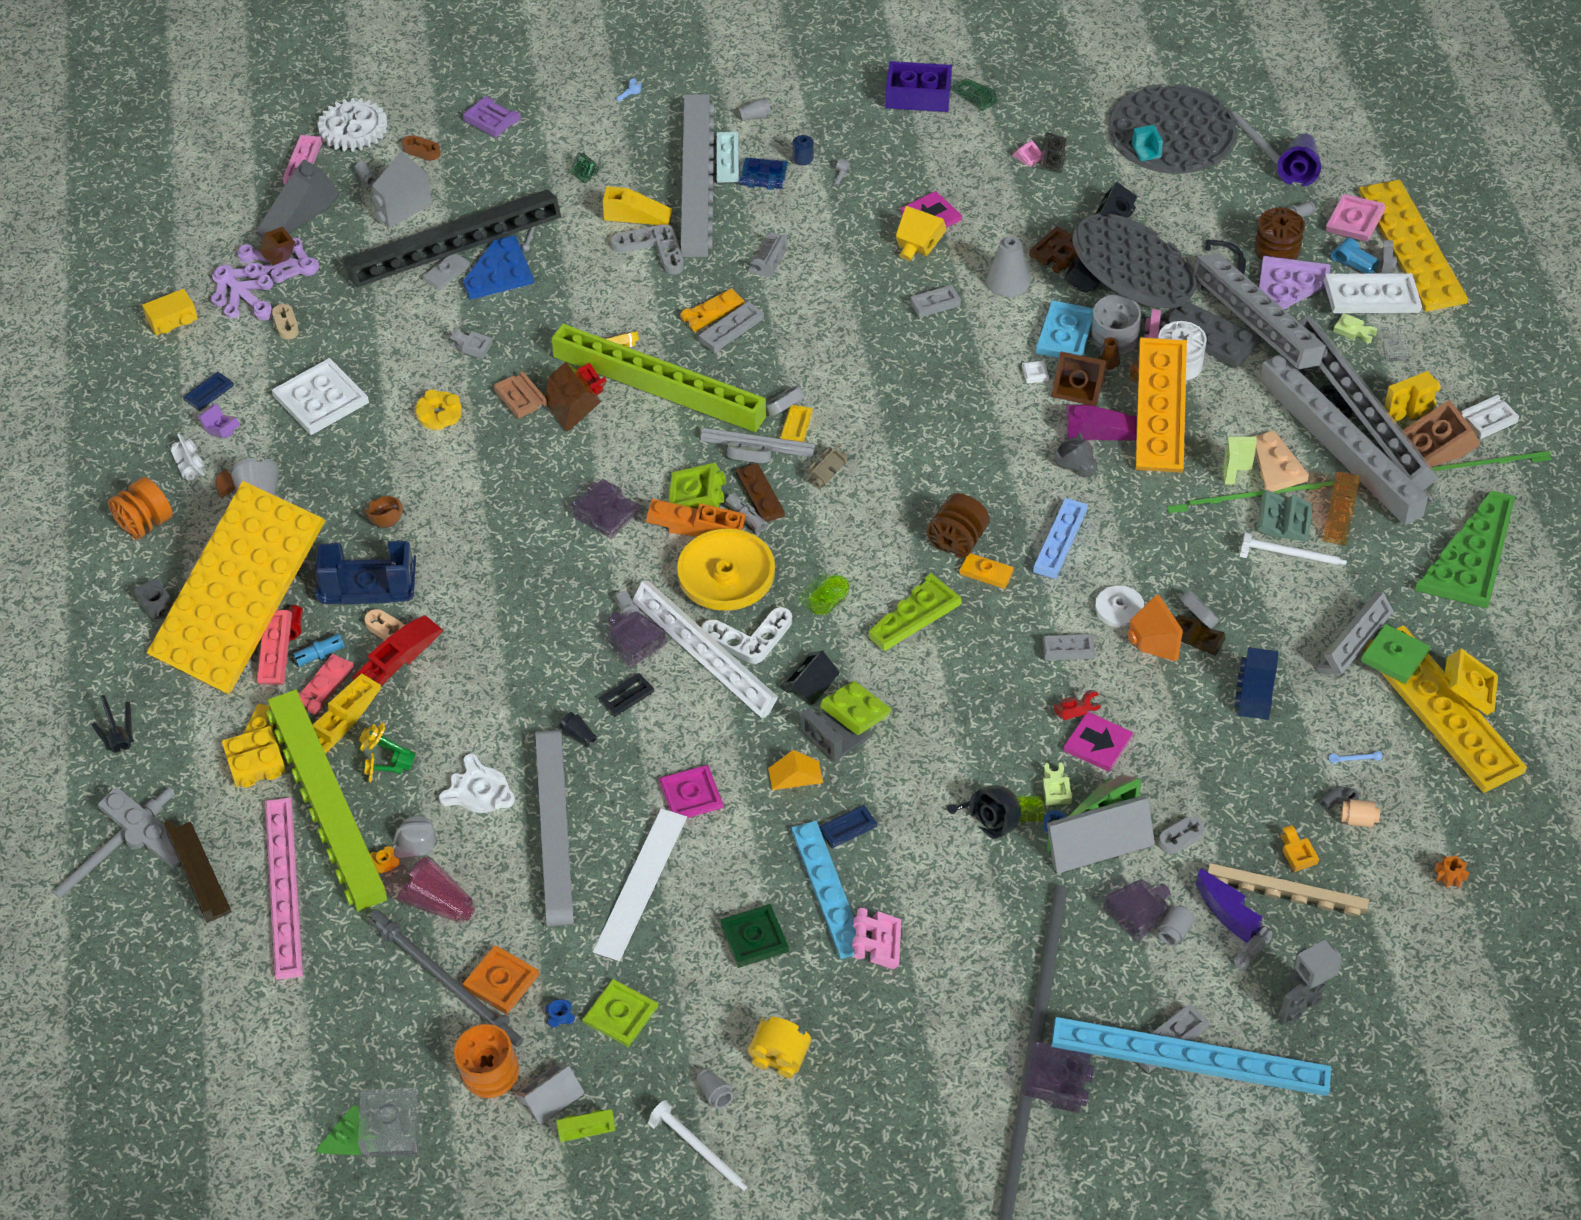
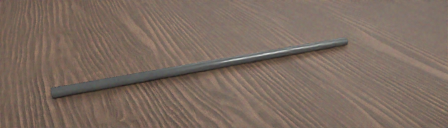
M1056 885L1054 887L998 1220L1013 1219L1068 890L1063 885Z

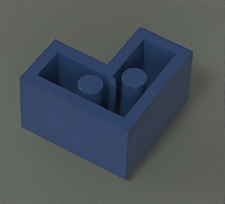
M1248 647L1247 656H1241L1240 672H1238L1237 687H1241V692H1236L1234 707H1239L1238 716L1269 720L1279 651Z

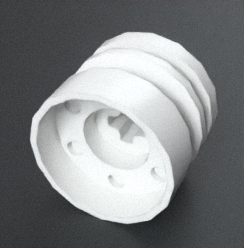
M1175 321L1165 325L1160 330L1158 339L1187 340L1186 380L1197 377L1202 371L1207 341L1205 332L1199 326L1186 321Z

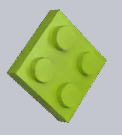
M856 681L850 682L822 699L820 705L823 710L856 735H860L885 719L892 709Z

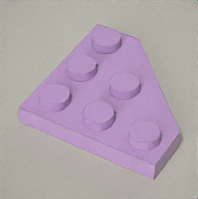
M1263 256L1259 288L1285 309L1324 289L1323 279L1325 274H1330L1331 265Z

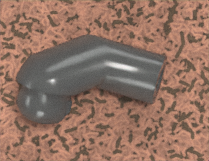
M1337 786L1319 799V804L1328 810L1335 803L1343 804V801L1349 802L1350 799L1358 800L1359 793L1354 788Z

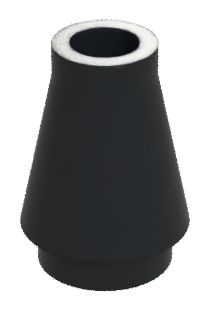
M568 713L559 725V728L562 729V734L576 740L587 748L590 746V742L594 743L597 739V736L579 714Z

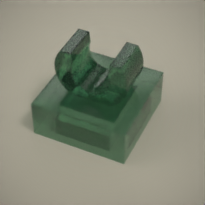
M577 153L570 172L583 183L591 180L592 176L598 173L600 167L596 166L597 164L586 154Z

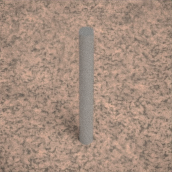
M1236 111L1232 112L1236 124L1278 165L1280 155Z

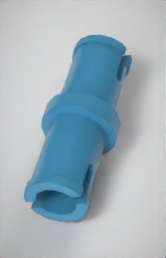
M337 633L323 641L312 642L313 645L294 652L293 656L297 661L298 667H301L318 658L322 660L325 658V655L345 648L343 640H341L340 634Z

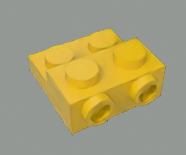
M1428 371L1390 385L1388 386L1384 407L1396 421L1403 419L1406 415L1411 421L1417 418L1421 419L1430 413L1432 408L1436 407L1435 395L1441 389L1440 383Z
M1462 648L1448 656L1446 659L1445 676L1450 680V689L1484 714L1489 715L1494 712L1498 675Z
M271 726L222 740L236 787L248 788L255 785L256 781L265 778L267 780H274L279 778L281 773L286 772Z

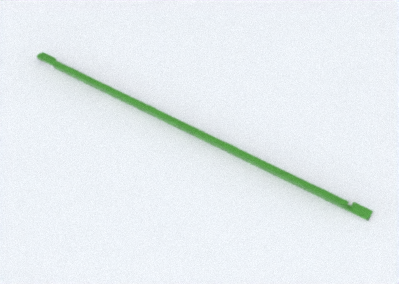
M1550 451L1432 468L1434 471L1492 463H1510L1513 460L1531 458L1532 462L1552 459ZM1357 478L1287 487L1273 493L1304 489L1315 490L1321 489V487L1360 481ZM1265 490L1191 500L1188 504L1167 506L1169 513L1189 511L1187 507L1189 504H1215L1225 500L1261 496Z

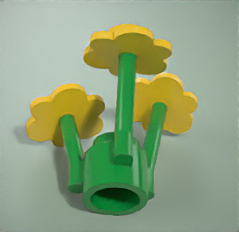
M383 722L380 726L376 727L373 724L361 732L359 741L362 742L360 750L364 751L367 746L368 749L372 750L377 744L394 752L391 763L395 764V766L374 765V753H371L370 759H365V764L362 765L364 774L369 775L368 782L370 783L373 770L394 772L400 775L403 770L409 772L416 752L410 751L382 736L385 731V724Z

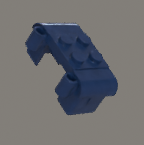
M402 540L388 541L390 559L345 561L343 548L340 543L319 544L317 546L315 563L317 579L316 599L324 604L342 605L405 602L411 600L414 597L416 555L412 558L410 543Z

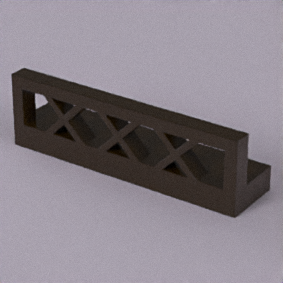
M172 820L165 822L164 826L167 837L206 923L232 913L191 821L176 828Z

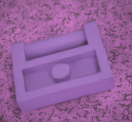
M485 96L466 111L463 117L467 123L496 138L509 126L519 121L521 115L516 111H510L496 104L492 98Z

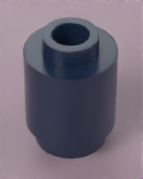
M799 135L792 141V158L798 165H808L814 159V141L810 136Z

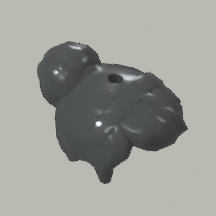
M1077 433V437L1063 441L1055 451V460L1061 467L1077 470L1082 477H1091L1098 470L1097 461L1093 458L1092 445L1082 437L1081 433Z

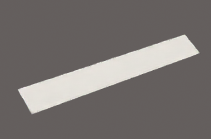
M660 809L593 953L617 961L621 960L687 816Z

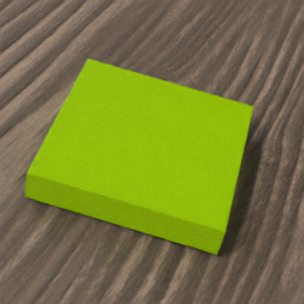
M612 979L582 1020L584 1024L629 1047L658 1008V1002Z

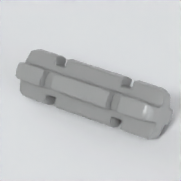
M1265 926L1260 927L1256 935L1242 949V953L1236 956L1234 966L1242 971L1247 970L1251 965L1250 962L1255 960L1264 949V945L1268 944L1272 939V931Z

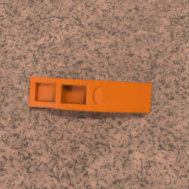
M652 498L646 522L668 527L669 533L697 537L717 529L742 530L746 514L701 503L698 509Z

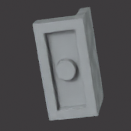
M558 1062L514 1094L521 1104L528 1106L537 1123L543 1124L581 1097L584 1091L570 1066Z

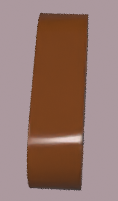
M415 135L407 136L402 141L403 150L407 154L429 161L436 160L441 155L440 146L434 141Z

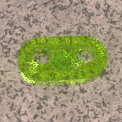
M833 575L827 578L810 595V610L817 615L830 613L849 594L848 580L841 575Z

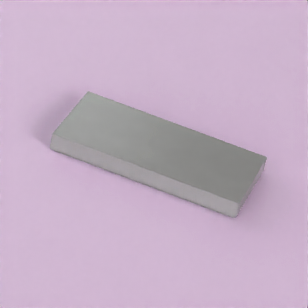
M1145 795L1047 823L1053 866L1057 874L1155 845L1149 801Z

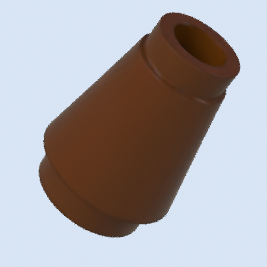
M1112 337L1104 340L1098 359L1109 361L1108 370L1114 369L1120 364L1118 341Z

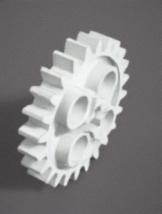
M354 98L350 102L343 99V104L335 102V107L328 106V111H322L323 116H319V135L322 137L323 142H327L328 146L334 145L335 150L342 147L343 151L351 148V151L354 152L356 147L363 150L364 145L370 148L371 142L377 144V138L383 139V133L387 132L386 127H388L386 113L383 112V108H378L377 103L371 105V100L364 103L362 98L358 102H355Z

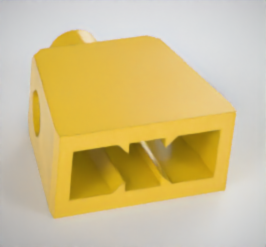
M906 206L896 234L898 246L903 247L899 254L900 258L911 262L915 253L927 256L947 230L944 219Z

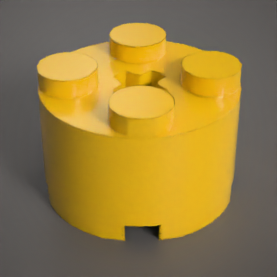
M770 1016L769 1020L765 1021V1017L760 1019L748 1047V1053L753 1058L752 1064L764 1070L768 1066L776 1068L779 1075L791 1079L800 1070L812 1041L811 1036L807 1032L803 1036L798 1032L799 1026L786 1019Z

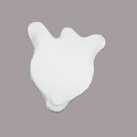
M468 754L464 757L463 762L466 773H454L451 776V787L439 795V802L442 806L460 805L477 813L491 812L499 808H509L515 803V796L510 791L505 776L493 768L483 766L475 754Z

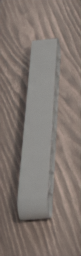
M561 729L537 731L535 736L547 927L574 925Z

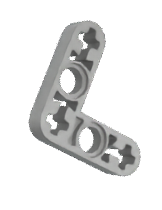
M657 225L614 234L611 238L612 249L616 252H628L657 246L664 270L667 273L679 274L684 269L683 257L674 230L669 225ZM662 233L667 235V240H664ZM640 237L648 238L646 241H638L637 239ZM666 248L674 249L673 252H665L663 250ZM674 258L676 266L671 264V259Z

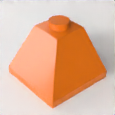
M1156 595L1130 619L1129 631H1127L1128 639L1132 645L1136 644L1141 652L1176 661L1179 658L1183 630L1160 595Z

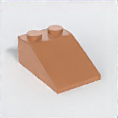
M1451 400L1443 403L1403 430L1431 467L1459 459L1481 445L1475 432Z

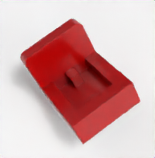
M591 363L577 369L596 395L604 391L603 387L607 380L605 377L600 379Z

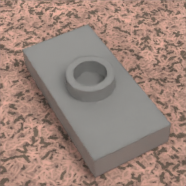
M458 254L450 255L423 276V281L440 291L469 268L470 262Z
M1093 634L1043 636L1045 661L1095 659Z

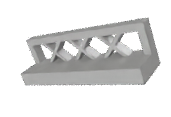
M1375 592L1324 653V659L1316 667L1318 672L1322 674H1343L1394 612L1384 592Z

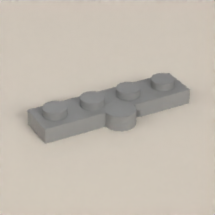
M115 787L98 803V808L126 831L125 840L130 848L139 849L146 845L147 849L171 868L175 869L180 865L167 837L165 826L118 787Z

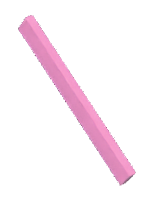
M291 797L265 801L276 980L303 976Z

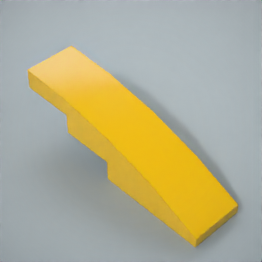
M360 674L328 703L329 710L313 724L325 754L353 727L380 691V684Z

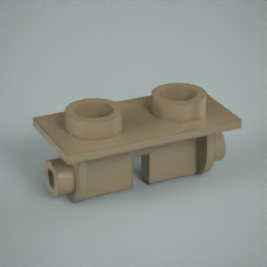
M840 443L833 449L828 447L821 455L823 460L820 463L815 461L806 471L809 473L805 480L806 482L811 479L815 487H824L834 476L829 468L836 474L847 463L848 456L844 452L840 453L837 450L841 445Z

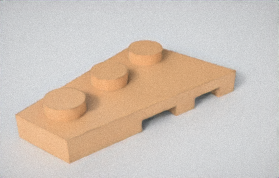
M1275 430L1253 436L1257 439L1255 454L1257 463L1260 465V474L1264 481L1265 491L1274 492L1308 481L1309 474Z

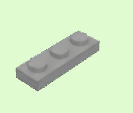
M748 301L699 335V342L713 353H716L762 321L764 313Z
M1189 1004L1151 1034L1191 1041L1209 1027V1021ZM1137 1062L1147 1073H1150L1157 1067Z

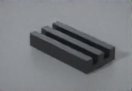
M638 673L600 697L599 702L611 712L613 717H616L654 693V688ZM638 682L641 683L639 686L635 687L634 689L628 690V691L624 692L625 690H627V689L630 688L631 686L635 685L636 683H638ZM624 692L620 698L612 703L609 702V700Z

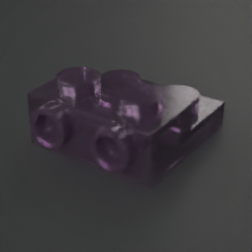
M603 478L598 483H591L587 494L583 498L581 496L577 497L572 506L574 519L609 539H612L641 510V505L622 495L621 488Z
M1036 1042L1025 1096L1051 1101L1052 1108L1079 1113L1080 1107H1086L1090 1090L1085 1089L1086 1082L1092 1083L1095 1066L1090 1065L1091 1054L1051 1047V1045Z

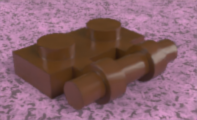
M1058 226L1029 251L1030 257L1045 266L1051 262L1056 263L1052 267L1055 273H1059L1062 269L1066 270L1076 254L1073 245V235ZM1063 251L1068 252L1065 256L1061 254Z

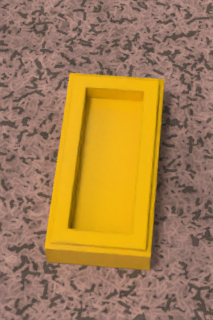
M791 405L780 439L804 442L813 408Z

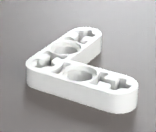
M783 607L774 609L751 637L718 620L706 621L703 623L702 629L707 633L708 630L713 631L717 629V633L712 632L708 634L724 649L748 663L757 664L765 659L790 628L792 613ZM785 617V620L782 619L777 624V618ZM764 633H772L774 637L770 640L763 639L761 635ZM737 639L740 643L736 646H731L727 644V641ZM758 643H759V644H760V646H759V648H758L759 654L756 653V652L753 653V655L750 654V651H755V650L757 649Z

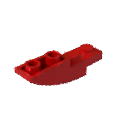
M426 615L413 620L388 637L368 655L369 661L352 677L353 681L360 674H363L382 686L405 663L409 666L443 632V629Z

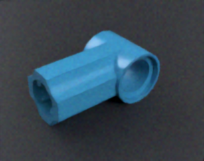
M1352 238L1344 239L1331 253L1334 262L1338 261L1343 264L1342 266L1348 264L1365 274H1372L1379 265V259L1361 250L1357 241Z

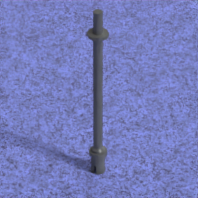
M375 909L369 914L373 920L368 917L367 923L378 930L386 942H396L485 1021L503 1029L515 1047L522 1044L523 1038L508 1026L510 1020L507 1015L504 1014L498 1017L406 938L401 933L399 923L396 921L392 922L379 909Z

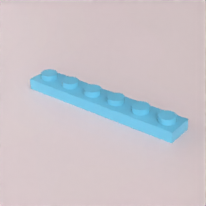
M813 821L792 827L793 837L840 959L853 956L852 939L856 934V929L853 927L854 916L818 823Z

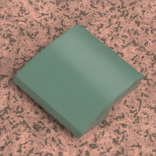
M1266 490L1261 498L1257 530L1272 537L1307 542L1309 540L1313 504L1295 495L1286 499Z

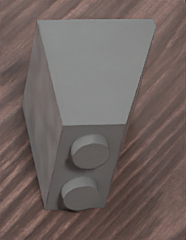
M403 151L395 157L372 185V200L376 208L375 217L380 224L385 223L389 228L432 205L428 174Z

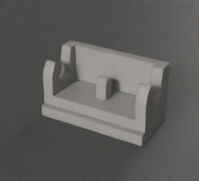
M768 232L765 237L773 239L775 242L764 241L758 256L751 260L752 266L748 269V272L772 278L787 251L786 234L780 235Z

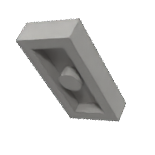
M950 285L911 296L910 304L917 316L921 318L959 307L961 299L953 286Z

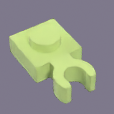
M1343 313L1333 332L1353 340L1356 336H1359L1364 342L1371 343L1373 337L1367 334L1376 336L1377 329L1372 326L1365 327L1363 326L1364 321Z
M1045 763V778H1043L1042 783L1045 806L1071 804L1072 802L1069 777H1063V763H1059L1058 771H1051L1049 763Z

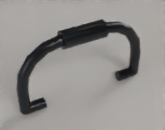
M1208 239L1206 241V251L1211 250V245L1224 246L1234 250L1239 257L1237 269L1245 275L1246 259L1238 246L1222 240ZM1201 284L1202 291H1209Z

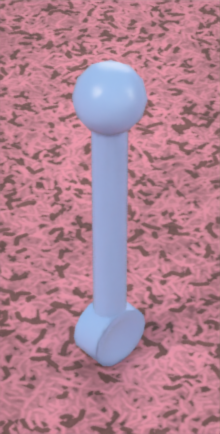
M1380 751L1361 755H1329L1331 763L1362 759L1379 761L1382 759Z

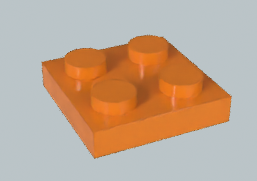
M494 945L462 985L472 995L507 1015L538 978L539 970Z

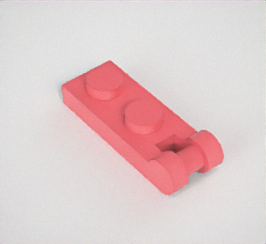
M334 654L329 657L303 691L298 693L308 713L316 715L354 668L352 662Z

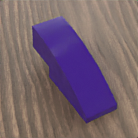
M1201 868L1198 871L1196 886L1203 900L1224 926L1234 935L1248 943L1261 927L1263 917L1244 906L1246 899L1244 894Z

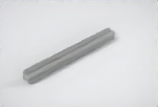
M705 427L702 428L700 435L701 440L705 442L726 445L732 441L770 446L773 452L813 457L815 453V444Z

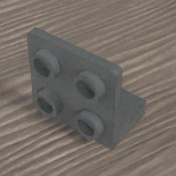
M810 708L801 712V731L833 762H836L872 737L870 729L860 735H856L826 711L821 715L816 714Z
M1304 947L1302 950H1300V951L1297 953V956H1298L1299 953L1303 952V951L1306 950L1307 948ZM1294 968L1291 977L1294 989L1284 996L1278 1022L1281 1025H1284L1289 1020L1293 1023L1301 1017L1306 1007L1310 1006L1313 1008L1317 1006L1323 999L1322 993L1327 982L1325 981L1310 989Z

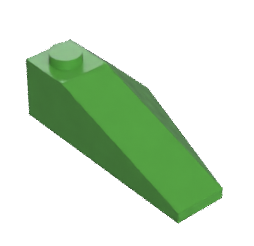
M1120 775L1114 779L1109 778L1105 780L1069 816L1139 797L1140 779ZM1048 836L1047 850L1049 853H1051L1050 841Z

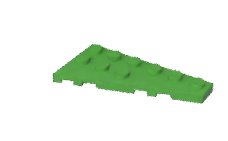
M1491 490L1479 505L1475 514L1467 520L1463 529L1455 535L1442 551L1435 564L1430 566L1423 579L1418 581L1415 591L1488 609L1515 496Z

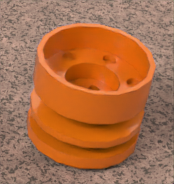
M145 476L130 484L128 487L129 492L122 490L118 493V496H113L108 500L109 509L114 519L129 535L132 534V538L136 541L145 537V534L152 532V524L158 527L172 518L173 515L171 506L163 492L153 481Z
M491 1024L473 1026L463 1032L456 1041L453 1051L455 1063L464 1085L471 1093L478 1097L490 1099L502 1096L511 1090L518 1080L520 1069L511 1039L503 1029Z

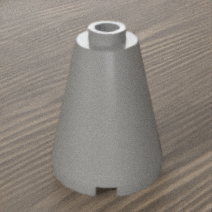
M1006 237L999 243L986 276V284L988 289L996 295L999 294L1009 298L1020 296L1028 290L1031 279L1021 241L1015 237Z
M248 458L235 463L233 470H231V477L236 491L242 481H245L275 495L279 477V466L276 462L266 458L265 462H257V458Z

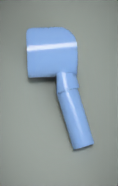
M631 79L629 81V88L615 99L619 102L628 95L639 93L642 83L636 85L637 79Z

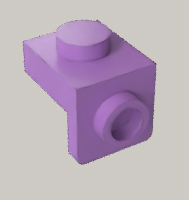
M212 404L198 416L206 432L215 437L227 438L240 426L236 417L223 415L218 404Z

